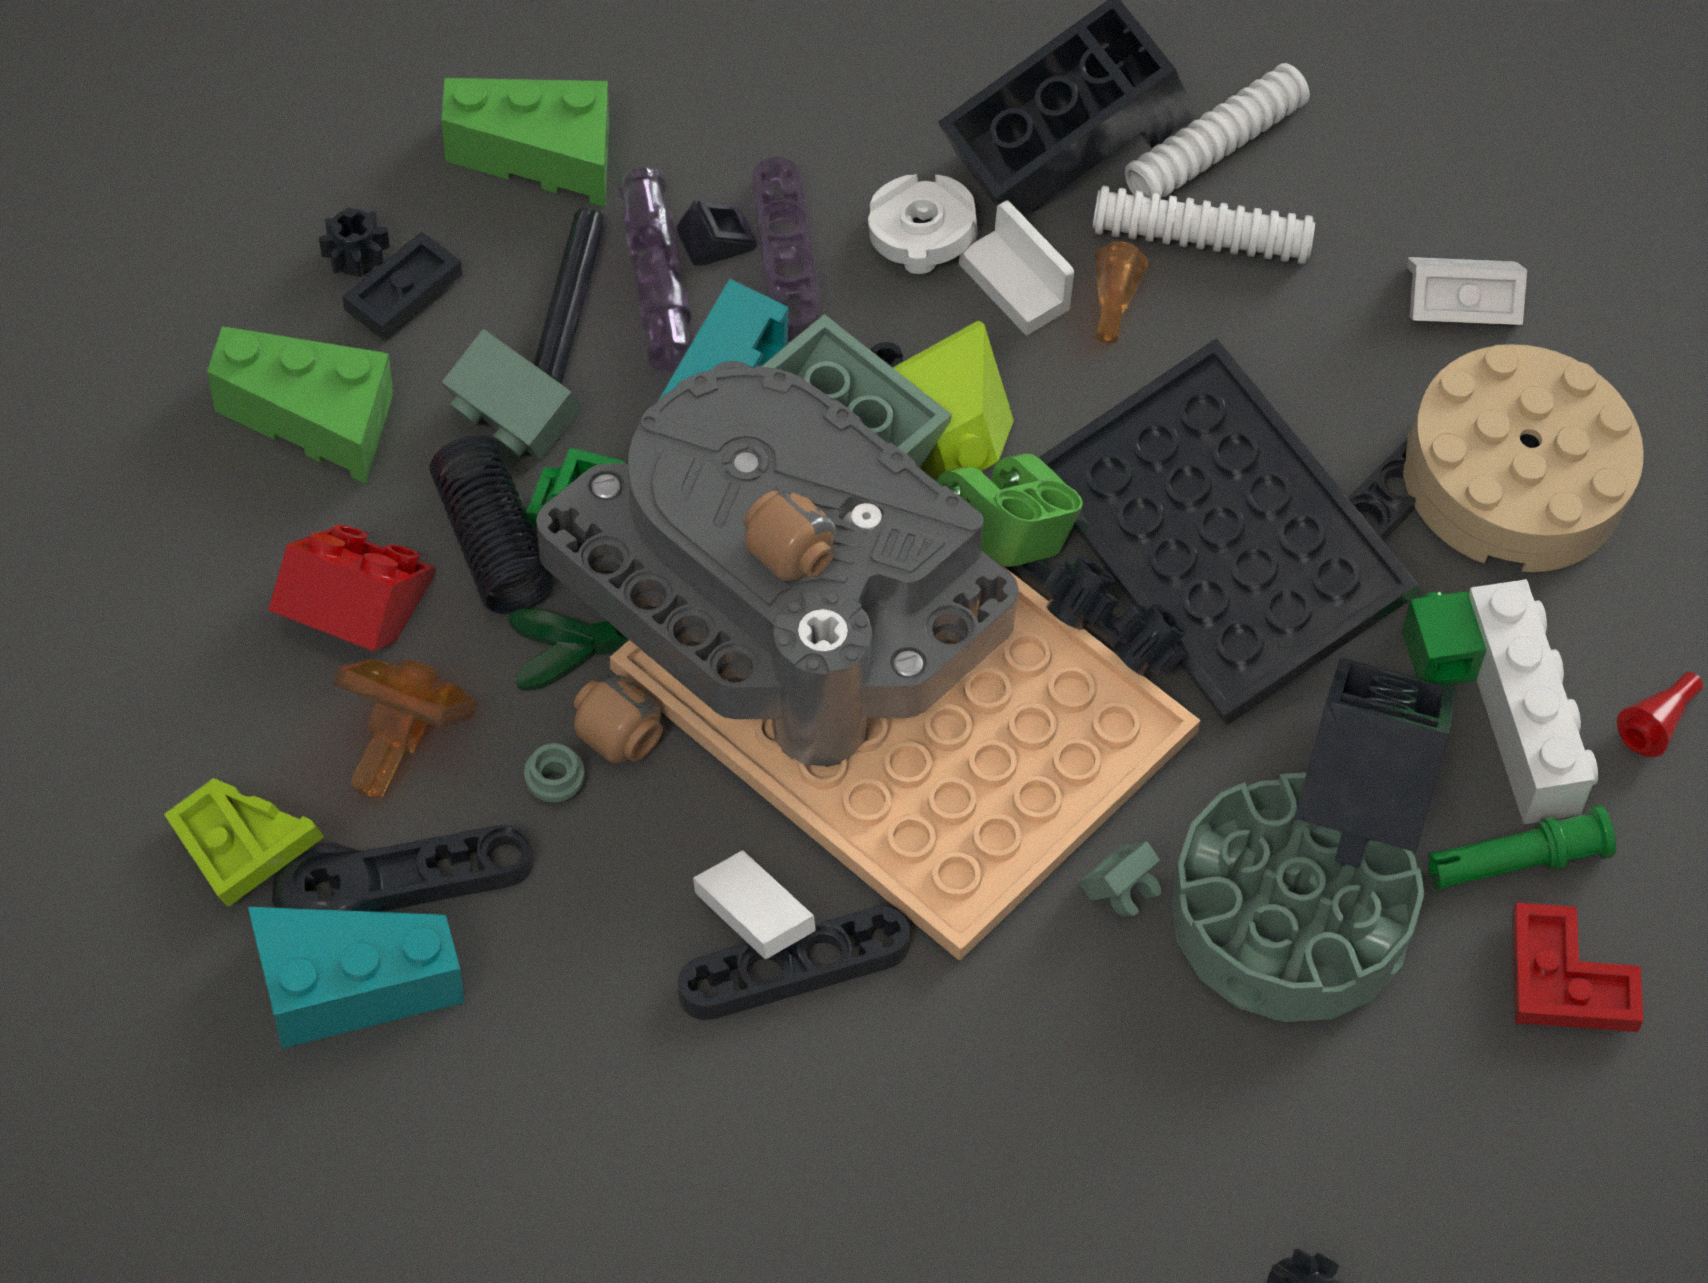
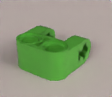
M1029 453L999 460L993 469L992 481L980 470L968 466L946 471L936 479V482L942 487L946 485L964 501H970L968 504L981 513L984 519L981 550L999 565L1007 567L1018 566L1059 554L1083 505L1081 497L1074 489L1066 485L1040 458Z

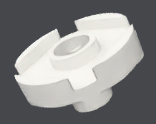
M917 174L899 177L882 186L873 195L870 202L868 226L872 245L885 258L904 264L905 269L914 274L928 273L935 268L936 264H941L957 257L973 244L978 237L974 197L963 184L947 176L935 175V182H918ZM915 217L921 220L933 218L932 221L927 223L913 222V218Z

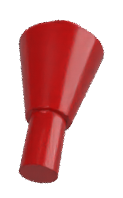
M1686 672L1669 689L1623 709L1617 717V729L1624 744L1630 750L1646 757L1661 756L1667 750L1686 705L1703 689L1701 678L1693 672Z

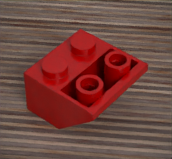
M336 524L330 529L319 533H311L308 537L286 545L268 610L361 647L376 651L397 641L431 583L436 567L419 561L420 554L413 549L395 544H388L386 547L367 541V533L358 528Z

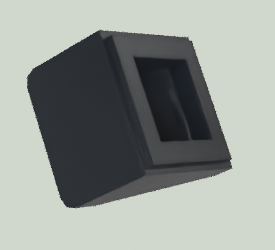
M694 200L677 225V232L695 266L711 264L754 251L758 245L738 204Z

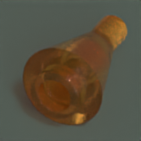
M1120 241L1112 242L1108 246L1098 249L1094 255L1098 299L1101 308L1096 338L1104 343L1117 342L1122 314L1127 309L1149 265L1146 256L1135 245Z

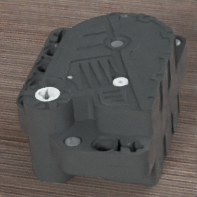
M728 361L716 365L712 370L698 373L679 382L677 387L665 394L653 407L649 406L642 415L641 421L637 425L631 440L628 464L605 463L588 469L547 502L538 512L536 520L539 557L547 571L717 714L731 719H772L775 741L782 748L781 751L792 760L795 759L804 764L825 765V767L840 764L841 761L853 755L860 745L864 743L868 718H910L924 713L1002 644L1014 630L1019 588L1016 579L981 550L984 522L981 513L946 485L942 487L918 468L916 462L891 442L887 443L862 423L860 417L837 399H831L815 386L805 382V378L776 368L763 366L752 368L743 362ZM784 490H798L834 522L835 540L831 547L834 550V556L828 567L818 576L813 578L804 576L796 581H781L745 547L746 527L744 526V519L751 506L764 494L770 491H778L780 493ZM607 570H608V571H614L613 573H610V574H601V573H599V572H601V571H607ZM646 606L648 610L641 609V607ZM952 640L958 642L956 644H949Z

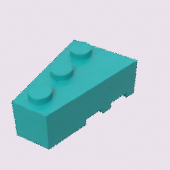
M729 279L659 400L677 387L679 382L698 373L712 370L713 367L722 362H743L752 368L762 366L788 344V307Z
M248 907L281 1048L465 1003L461 970L446 915Z

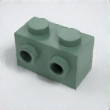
M482 329L442 380V384L454 398L449 406L475 426L483 419L497 429L492 437L517 457H520L526 450L539 461H542L582 409L570 390L485 329Z

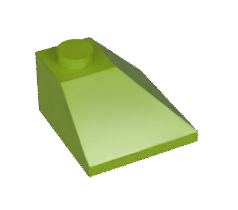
M976 321L893 367V369L952 415L951 422L920 467L922 471L934 479H937L940 474L949 470L968 466L983 471L997 463L1014 422L985 325L980 321Z

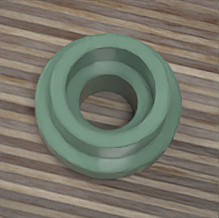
M557 743L546 744L538 748L529 757L524 768V779L528 790L532 795L546 802H561L573 797L581 789L585 777L584 765L580 757L569 747ZM551 772H559L564 775L563 778L557 780L544 778Z

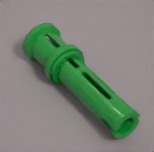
M1595 805L1588 809L1587 814L1557 821L1552 816L1544 817L1535 824V829L1440 852H1430L1427 856L1430 877L1438 876V879L1433 880V885L1436 890L1441 891L1447 887L1539 865H1544L1547 869L1557 871L1565 869L1567 862L1599 855L1602 859L1612 858L1616 853V838L1606 809L1602 805Z

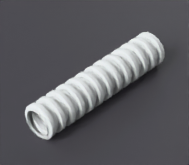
M1287 63L1280 64L1273 71L1267 72L1261 79L1252 82L1249 87L1241 89L1237 95L1229 97L1225 103H1220L1212 111L1203 114L1200 119L1191 122L1187 128L1180 129L1175 136L1168 137L1163 144H1157L1150 152L1142 154L1138 160L1131 161L1125 167L1126 182L1134 196L1136 190L1143 191V197L1152 198L1153 193L1160 194V199L1161 197H1167L1174 189H1179L1186 181L1194 179L1199 172L1206 171L1211 164H1217L1224 156H1229L1236 148H1241L1248 140H1253L1260 132H1265L1272 124L1279 123L1285 116L1291 115L1297 108L1307 104L1310 93L1305 78L1294 66Z
M1103 185L1101 191L1098 190L1093 228H1095V234L1102 235L1103 230L1112 231V237H1119L1120 232L1129 233L1128 238L1136 240L1137 235L1146 236V242H1153L1154 237L1163 238L1162 243L1169 245L1171 240L1179 241L1180 247H1187L1188 242L1196 243V249L1203 250L1205 245L1213 246L1214 252H1220L1221 248L1224 247L1230 248V254L1237 255L1239 250L1247 251L1248 257H1254L1255 253L1258 252L1264 253V259L1271 260L1272 255L1281 256L1282 262H1288L1289 258L1292 257L1298 258V264L1305 265L1306 260L1310 259L1315 222H1313V216L1308 215L1305 216L1304 220H1298L1295 213H1288L1287 218L1279 217V211L1274 210L1271 211L1270 215H1264L1261 208H1254L1253 213L1245 212V206L1240 205L1237 206L1236 210H1230L1227 203H1220L1219 208L1211 207V201L1206 200L1203 201L1202 205H1196L1192 198H1187L1186 202L1182 203L1177 202V196L1172 195L1169 196V201L1161 200L1158 193H1153L1152 198L1143 197V191L1136 190L1135 196L1127 195L1124 188H1119L1118 193L1109 192V186Z

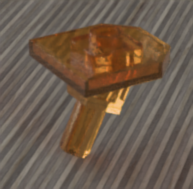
M369 659L338 668L333 685L375 701L367 725L372 737L351 779V786L365 796L380 799L384 796L404 752L413 755L427 724L430 723L439 728H444L473 718L478 701L461 687L436 678L437 671L434 668L412 660H403L402 664L399 665Z

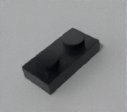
M420 232L342 296L344 310L384 340L462 275L461 261L423 232Z

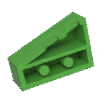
M444 78L441 121L445 162L508 180L512 174L541 182V189L558 193L560 188L588 195L589 203L606 207L609 142L608 81Z
M222 326L207 370L215 412L273 440H276L279 436L304 448L306 456L318 462L325 458L350 470L352 478L366 484L394 394L389 353Z

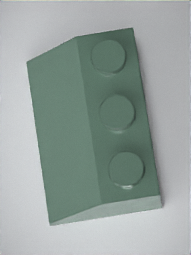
M825 314L762 365L763 367L776 368L805 378V382L815 386L831 399H837L860 417L862 423L887 443L891 442L913 459L918 468L922 466L951 422L952 415Z

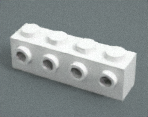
M1527 579L1472 587L1468 595L1486 647L1477 683L1523 824L1540 822L1542 818L1549 816L1555 819L1579 816L1582 814L1592 786L1597 784L1598 768L1593 752L1584 749L1579 735L1581 720L1578 706L1573 699H1567L1562 684L1564 670L1561 656L1556 649H1550L1545 634L1547 618L1544 606L1541 601H1534Z

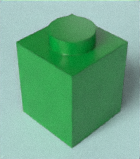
M1431 592L1420 598L1411 599L1402 633L1416 677L1442 685L1477 681L1486 653V647L1468 592L1451 594Z

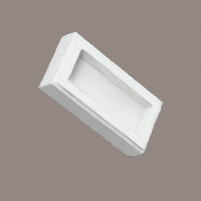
M743 850L693 878L695 894L765 960L816 931L814 915Z

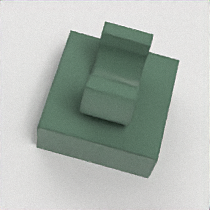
M1148 841L1120 845L1077 882L1091 901L1110 898L1112 908L1118 915L1122 917L1135 916L1139 910L1130 897L1133 885L1139 888L1141 894L1146 899L1157 897L1162 893L1158 880L1153 875L1147 873L1160 859Z

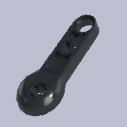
M497 825L366 851H359L335 842L316 843L276 872L273 878L272 902L275 908L383 912L507 888L521 883L529 876L533 867L532 845L528 835L520 828L512 825ZM500 845L515 846L522 853L520 860L510 867H499L492 864L488 859V855L495 847ZM477 852L480 871L472 872L469 853ZM449 859L453 874L441 876L437 868V861ZM328 882L332 897L319 900L315 885Z

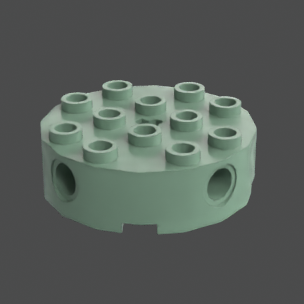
M1307 772L1283 773L1279 775L1278 780L1258 781L1249 786L1243 782L1220 792L1190 824L1177 864L1170 897L1176 942L1198 978L1235 1007L1282 1022L1332 1020L1372 1002L1402 969L1425 894L1421 870L1417 868L1416 858L1412 851L1367 839L1360 866L1357 868L1335 861L1342 836L1341 831L1294 819Z

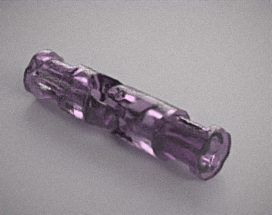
M642 167L626 172L617 183L619 197L626 202L628 212L624 219V226L633 274L638 282V303L643 327L650 333L652 346L648 350L649 363L655 370L675 372L693 342V339L689 337L687 326L691 320L687 292L677 281V277L681 276V262L672 213L665 207L663 193L667 188L665 177L659 170ZM673 347L675 348V350L679 351L677 355L674 354Z

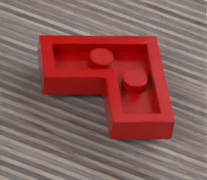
M1515 903L1512 911L1515 1023L1639 1032L1643 1023L1641 966L1579 961L1577 907Z

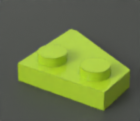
M215 778L164 813L217 896L227 907L231 906L324 838L322 832L311 819L304 816L301 819L279 811L273 803L255 795L244 796L236 787Z

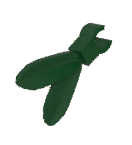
M535 608L519 609L511 612L508 616L510 626L520 636L553 645L524 664L518 673L516 685L519 689L525 691L542 689L556 682L594 654V651H596V656L614 654L629 641L628 638L620 637L622 633L608 621L592 623L591 629L590 626L580 621Z

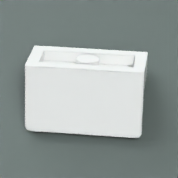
M1008 200L997 205L995 231L974 242L961 253L959 265L1027 336L1070 310L1074 269Z
M1408 257L1407 269L1413 273L1409 316L1412 320L1523 325L1527 269L1519 263L1513 261Z

